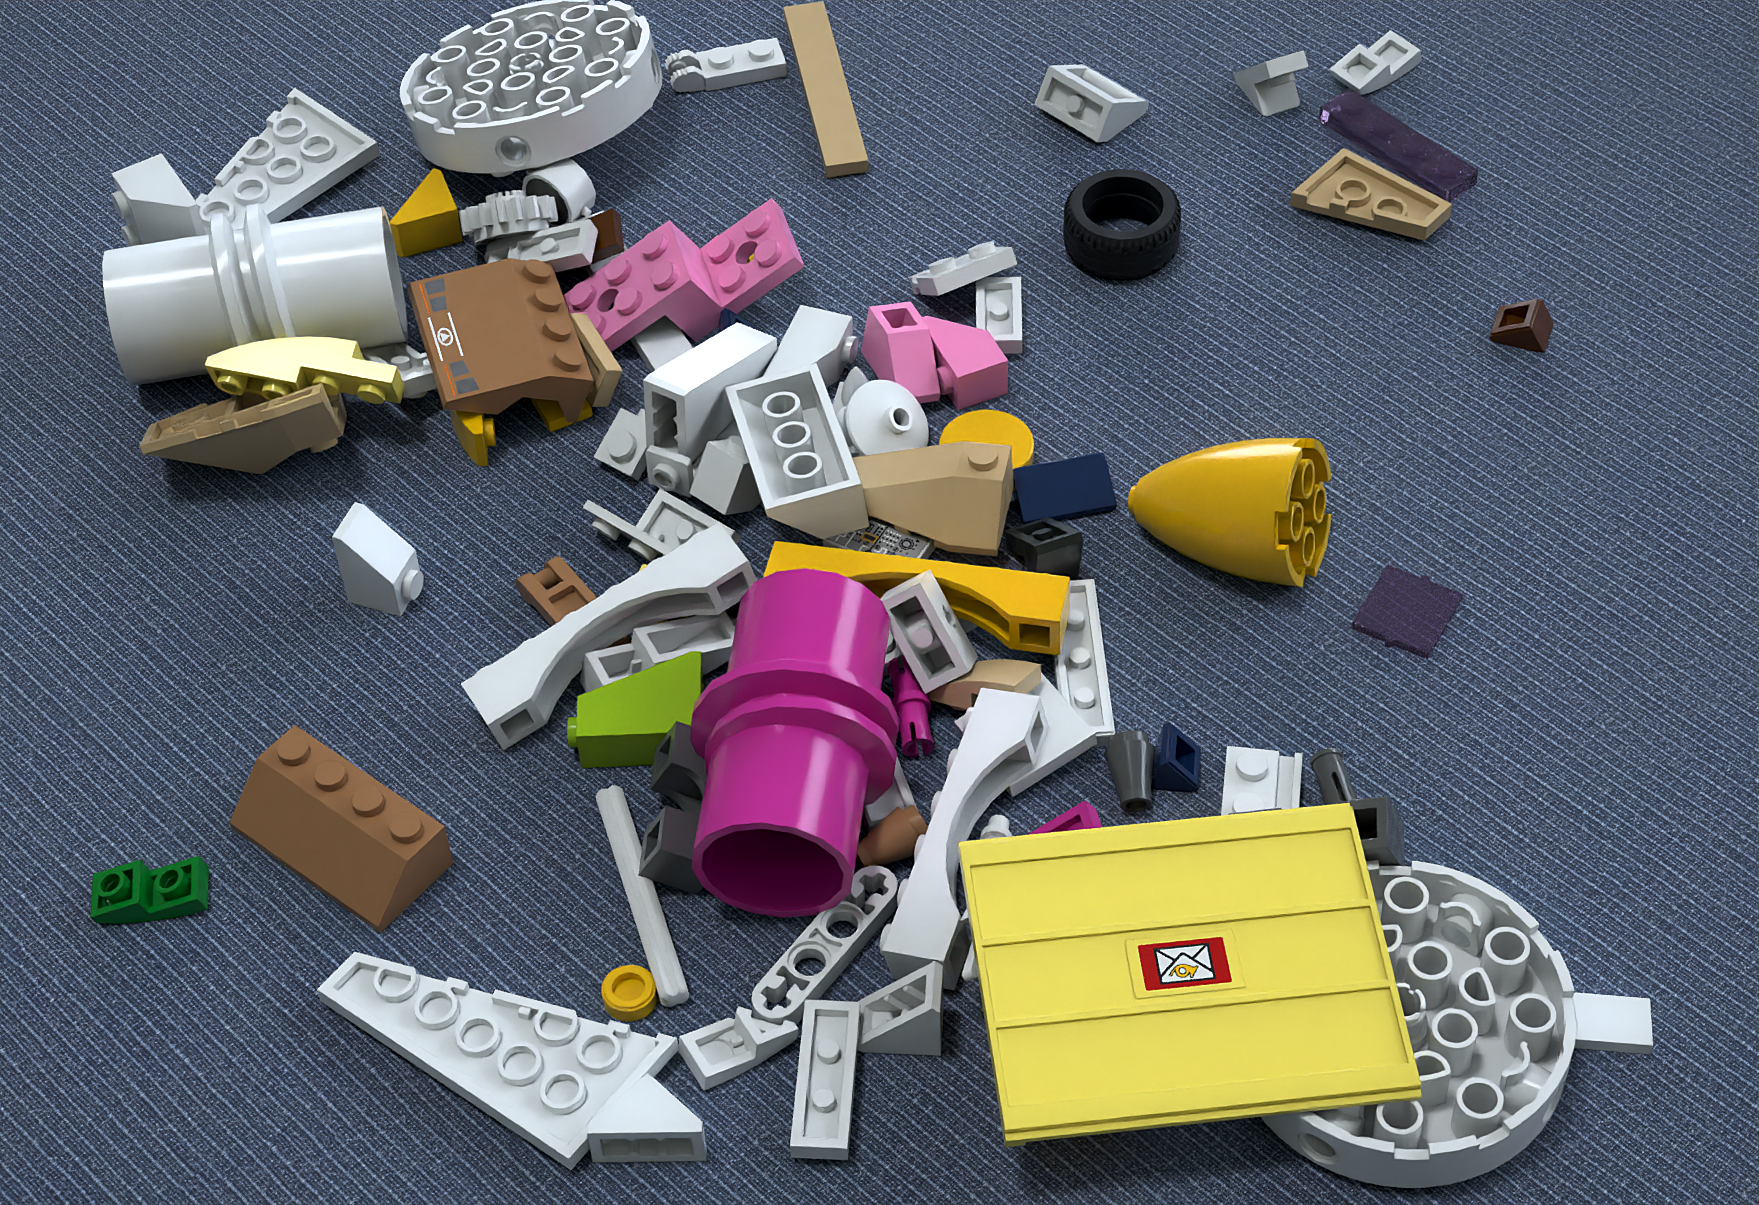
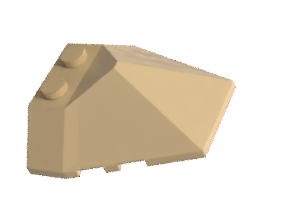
M322 383L273 400H268L260 394L244 392L242 395H233L229 399L208 406L206 403L200 404L149 425L139 446L144 455L264 474L297 451L310 447L311 452L315 453L335 446L338 443L337 438L343 436L347 414L341 392L335 396L327 395Z

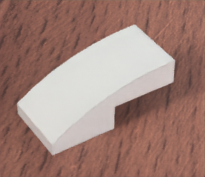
M1390 30L1368 49L1361 44L1357 45L1330 68V75L1358 94H1367L1392 83L1422 61L1421 50Z

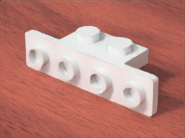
M659 489L636 527L590 500H587L583 506V509L595 518L591 525L592 527L614 541L617 540L620 534L630 539L631 543L628 547L650 562L656 556L663 557L687 542L694 534L704 531L718 522L662 489ZM721 523L737 545L741 536L733 529Z

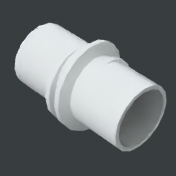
M255 203L246 206L243 229L234 230L226 215L221 213L211 215L209 233L205 235L104 251L102 262L103 288L109 326L120 366L125 378L132 386L209 374L205 367L207 357L233 347L257 341L305 336L331 337L357 341L359 348L363 349L406 342L408 340V323L401 274L393 235L384 206L271 224L261 204Z

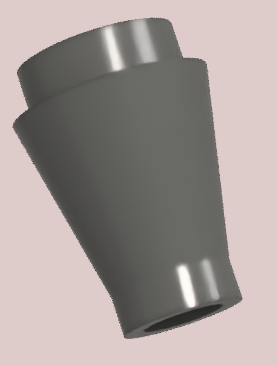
M1129 730L1112 735L1108 739V747L1104 751V757L1119 796L1120 808L1127 812L1144 811L1152 805L1151 786L1156 749L1149 742V736L1141 731Z

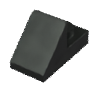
M1049 517L1004 531L1008 550L1024 557L1027 572L1070 577V580L1078 578L1083 548L1081 531Z

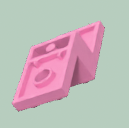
M771 198L701 248L668 220L618 257L613 258L590 277L575 285L563 297L569 314H587L611 352L664 315L697 342L719 326L720 313L723 309L727 308L735 314L739 313L805 266L782 208ZM754 253V259L746 263L748 258ZM614 302L615 306L611 310H609L611 304Z

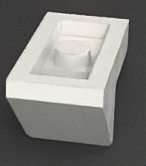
M1304 50L1263 62L1233 75L1238 86L1263 116H1269L1300 105L1294 80H1296L1294 72L1308 67Z

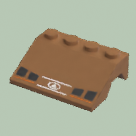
M507 258L409 283L407 291L443 409L498 415L522 397L558 401L567 422H577L594 380L551 263H544L536 259L520 260Z

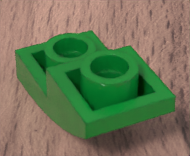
M196 856L150 870L140 859L95 873L92 880L90 918L95 923H139L171 919L208 910L209 866L200 856Z

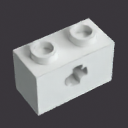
M930 569L886 591L880 600L883 602L891 619L890 632L925 694L971 670L978 655Z

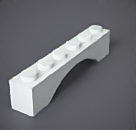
M718 521L706 530L694 534L687 542L668 554L653 560L647 567L622 583L610 587L604 594L579 610L567 614L560 622L541 634L524 641L517 649L498 661L481 668L474 676L461 683V685L504 751L547 724L556 702L571 680L582 670L585 653L605 649L615 641L632 633L635 628L690 615H718L741 601V597L757 579L748 559Z
M981 688L974 707L967 709L963 720V737L958 749L954 748L948 758L946 782L942 791H937L932 800L931 821L925 835L921 834L917 839L914 850L915 863L909 879H903L897 895L898 908L892 924H886L881 934L880 953L885 957L893 979L899 980L936 961L943 965V988L955 989L971 945L964 924L960 921L961 915L956 901L957 870L960 862L958 842L967 841L975 823L997 796L1014 781L1034 769L1049 728L1040 696Z

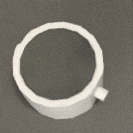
M566 158L546 167L527 169L526 173L528 175L524 177L522 186L525 196L536 195L539 197L549 195V197H555L558 221L551 222V226H561L569 222L571 223L581 216L587 218L591 215L592 211L590 209L595 204L596 192L591 179L574 160Z

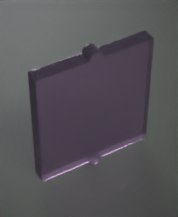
M1387 565L1353 620L1351 629L1383 641L1384 645L1388 648L1396 646L1428 659L1461 603L1463 594L1431 582L1428 576L1418 577Z

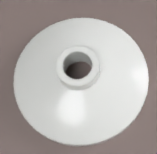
M872 380L860 386L850 397L846 409V426L850 439L861 456L927 447L929 429L925 413L917 399L903 386L889 380Z

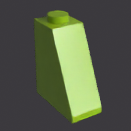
M701 651L688 652L577 696V717H568L567 734L569 748H578L581 768L653 765L655 748L675 722L678 721L691 726L694 703L705 690Z

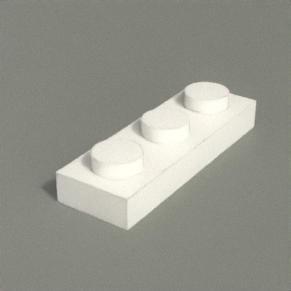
M805 999L790 1140L791 1158L848 1160L861 1019L860 1002Z

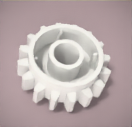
M512 190L510 193L505 191L506 196H503L502 192L486 196V203L478 204L479 206L466 207V210L459 211L463 236L469 235V237H474L475 245L483 246L495 240L548 229L551 222L558 221L554 196L544 195L537 197L532 195L526 197L524 190Z

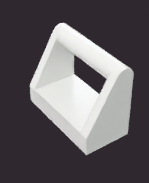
M1080 64L1049 66L1034 105L1096 142H1107L1143 116L1148 109L1149 103L1089 67Z

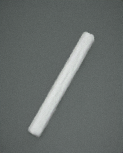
M612 785L608 789H600L596 794V801L661 1004L665 1007H672L676 1004L684 1003L689 998V992L653 881L649 878L638 876L642 847L623 789L617 785Z

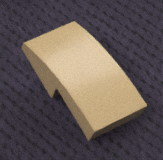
M1010 659L978 661L974 663L968 673L928 692V695L932 701L947 704L955 710L964 711L969 707H974L981 688L1028 694L1041 683V664Z

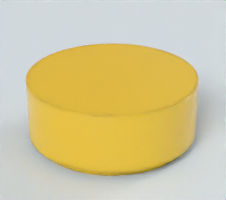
M620 966L612 970L605 977L601 986L603 1004L610 1016L620 1021L632 1022L640 1020L649 1015L657 1004L658 994L653 976L647 969L641 966Z

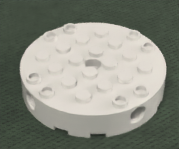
M544 0L492 14L493 21L474 31L470 25H466L440 40L442 48L432 56L423 53L411 65L401 83L400 99L419 151L430 162L449 170L467 173H491L494 177H504L512 174L514 171L546 167L554 162L589 150L614 137L629 127L653 106V102L662 86V70L645 17L636 16L633 7L615 0L606 3L607 6L594 5L593 0ZM546 33L553 35L555 39H548Z
M1379 860L1366 861L1421 1081L1422 1098L1419 1100L1263 1116L1261 1118L1279 1138L1301 1155L1328 1170L1358 1181L1389 1187L1427 1188L1472 1179L1497 1168L1525 1149L1551 1118L1561 1098L1575 1047L1577 1021L1573 999L1574 986L1559 950L1553 951L1548 941L1538 931L1539 923L1536 919L1500 890L1466 873L1441 865L1412 861L1411 867L1379 866Z

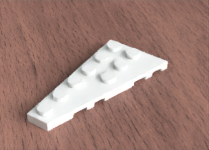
M294 88L288 94V104L282 111H273L266 119L267 128L261 135L250 138L215 177L216 186L208 195L201 193L195 200L198 204L205 234L209 233L211 215L221 213L226 215L234 230L243 229L246 206L255 203L261 204L271 224L278 223L378 157L380 154L377 142Z
M354 952L317 989L321 1002L570 1170L590 1150L587 1124L647 1073L654 1078L679 1050L676 1037L658 1033L656 1038L632 1032L630 1025L612 1020L609 1021L608 1025L577 1017L575 1010L496 989L493 994L471 989L468 982L448 977L445 982L419 975L414 967Z

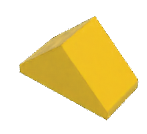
M433 168L389 222L396 253L399 257L404 258L463 242L455 202L441 170Z

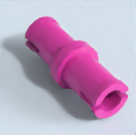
M903 655L905 673L900 671L897 657L893 658L887 665L894 695L891 702L900 719L899 729L902 752L909 757H920L917 740L922 743L924 755L929 754L935 748L928 714L931 711L930 696L922 690Z

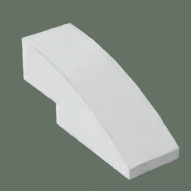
M723 611L718 615H696L633 629L631 643L585 653L580 682L587 693L691 651H701L703 673L705 675L730 659L735 626L727 613Z

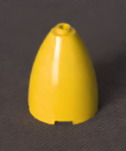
M1265 438L1215 445L1165 463L1141 477L1137 485L1132 486L1130 489L1128 509L1131 514H1134L1137 523L1157 540L1205 566L1234 576L1260 582L1303 587L1306 574L1316 577L1328 543L1332 514L1325 513L1326 491L1323 482H1329L1331 479L1330 464L1322 443L1312 438Z

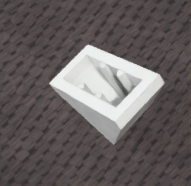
M933 961L858 1001L861 1005L859 1051L864 1053L941 1056L944 999L943 965Z
M649 1073L587 1124V1137L592 1162L706 1161L707 1149L703 1122Z

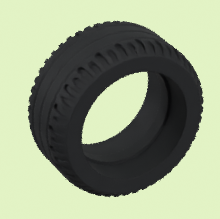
M1107 170L1082 180L1068 195L1064 206V245L1074 263L1086 272L1109 280H1135L1160 271L1171 262L1176 254L1180 241L1181 207L1174 191L1160 179L1136 170ZM1112 218H1128L1140 221L1148 226L1134 231H1114L1098 226L1096 223Z

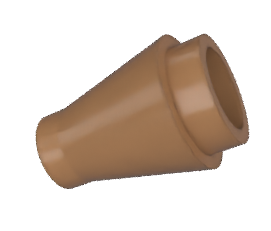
M910 805L903 810L897 807L858 842L856 860L861 868L885 866L914 856L918 837L921 834L925 835L928 829L915 806Z

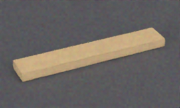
M824 1L783 7L786 28L826 178L869 172L868 157Z

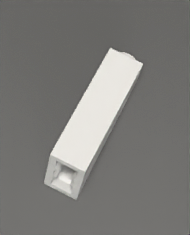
M737 322L650 373L643 380L647 449L650 445H654L689 457L693 463L705 450L707 442L714 441L734 420L725 387L762 378L777 351V338Z

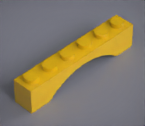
M774 541L763 578L777 571L803 568L835 572L863 584L881 599L886 591L930 569L956 617L970 621L991 633L1009 649L1060 655L1070 612V577Z

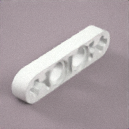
M867 866L861 868L853 875L851 892L836 907L820 912L756 985L752 992L754 1018L780 1026L784 1020L794 1022L796 1025L800 1022L804 1015L805 999L819 1000L897 907L898 881L889 869L882 866ZM878 888L883 889V896L874 893L865 902V890L873 893ZM864 904H865V913L861 910V908L864 906ZM837 921H849L857 927L856 932L847 938L834 937L827 930L830 925ZM805 958H816L825 964L824 969L813 976L800 974L795 970V966ZM787 982H788V984L791 986V988H790V990H789L788 992H787ZM786 995L787 1008L777 1005L772 1010L767 1009L768 1001L777 1004Z

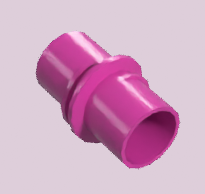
M803 568L777 571L755 581L741 597L727 673L712 680L694 703L690 742L696 754L705 759L707 780L693 848L692 870L701 885L721 901L750 913L785 918L811 916L836 907L851 892L863 807L873 804L893 785L897 751L894 747L899 731L900 719L889 696L881 691L891 619L883 602L863 584L838 573Z

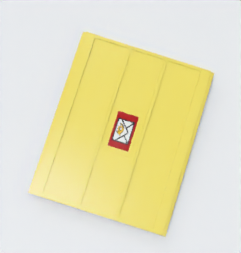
M1350 803L958 842L959 861L1005 1147L1026 1145V1142L1392 1103L1422 1098L1421 1081L1353 807L1350 806Z

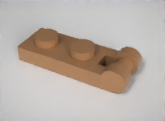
M558 555L545 562L543 570L534 575L528 572L515 580L516 587L522 598L528 604H532L551 626L560 622L567 614L579 610L597 598ZM630 634L615 641L607 648L631 643Z

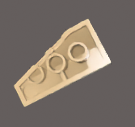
M962 441L852 457L862 483L868 518L875 517L894 525L895 531L907 536L915 532L934 539L935 547L949 552L997 556L1014 488L1012 446Z

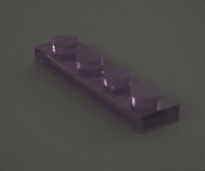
M1350 88L1320 107V122L1428 192L1447 202H1451L1477 184L1479 170Z

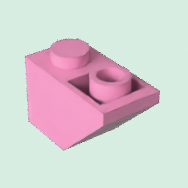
M912 302L869 307L861 353L879 380H889L903 386L912 393L919 403L939 401L941 392L930 328Z
M930 316L922 317L930 328L940 392L942 395L947 394L957 410L1008 393V359L989 331Z

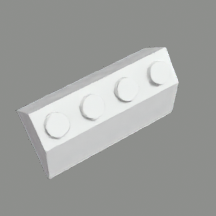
M817 363L725 387L726 395L767 517L821 539L870 526L862 483Z

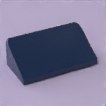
M1099 452L1013 469L1014 488L1012 496L1023 525L1046 517L1057 521L1116 510L1117 504L1104 453Z

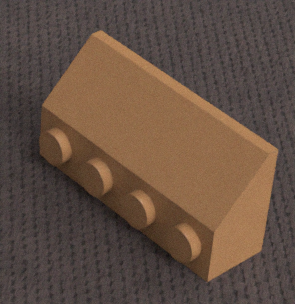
M296 725L257 757L229 822L231 829L379 933L454 864L444 825Z

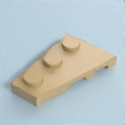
M1345 148L1341 149L1291 193L1290 206L1421 240H1426L1450 218L1452 209L1451 203Z

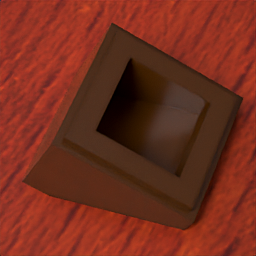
M1542 299L1503 305L1498 309L1489 338L1495 343L1534 352H1544L1553 328V320Z

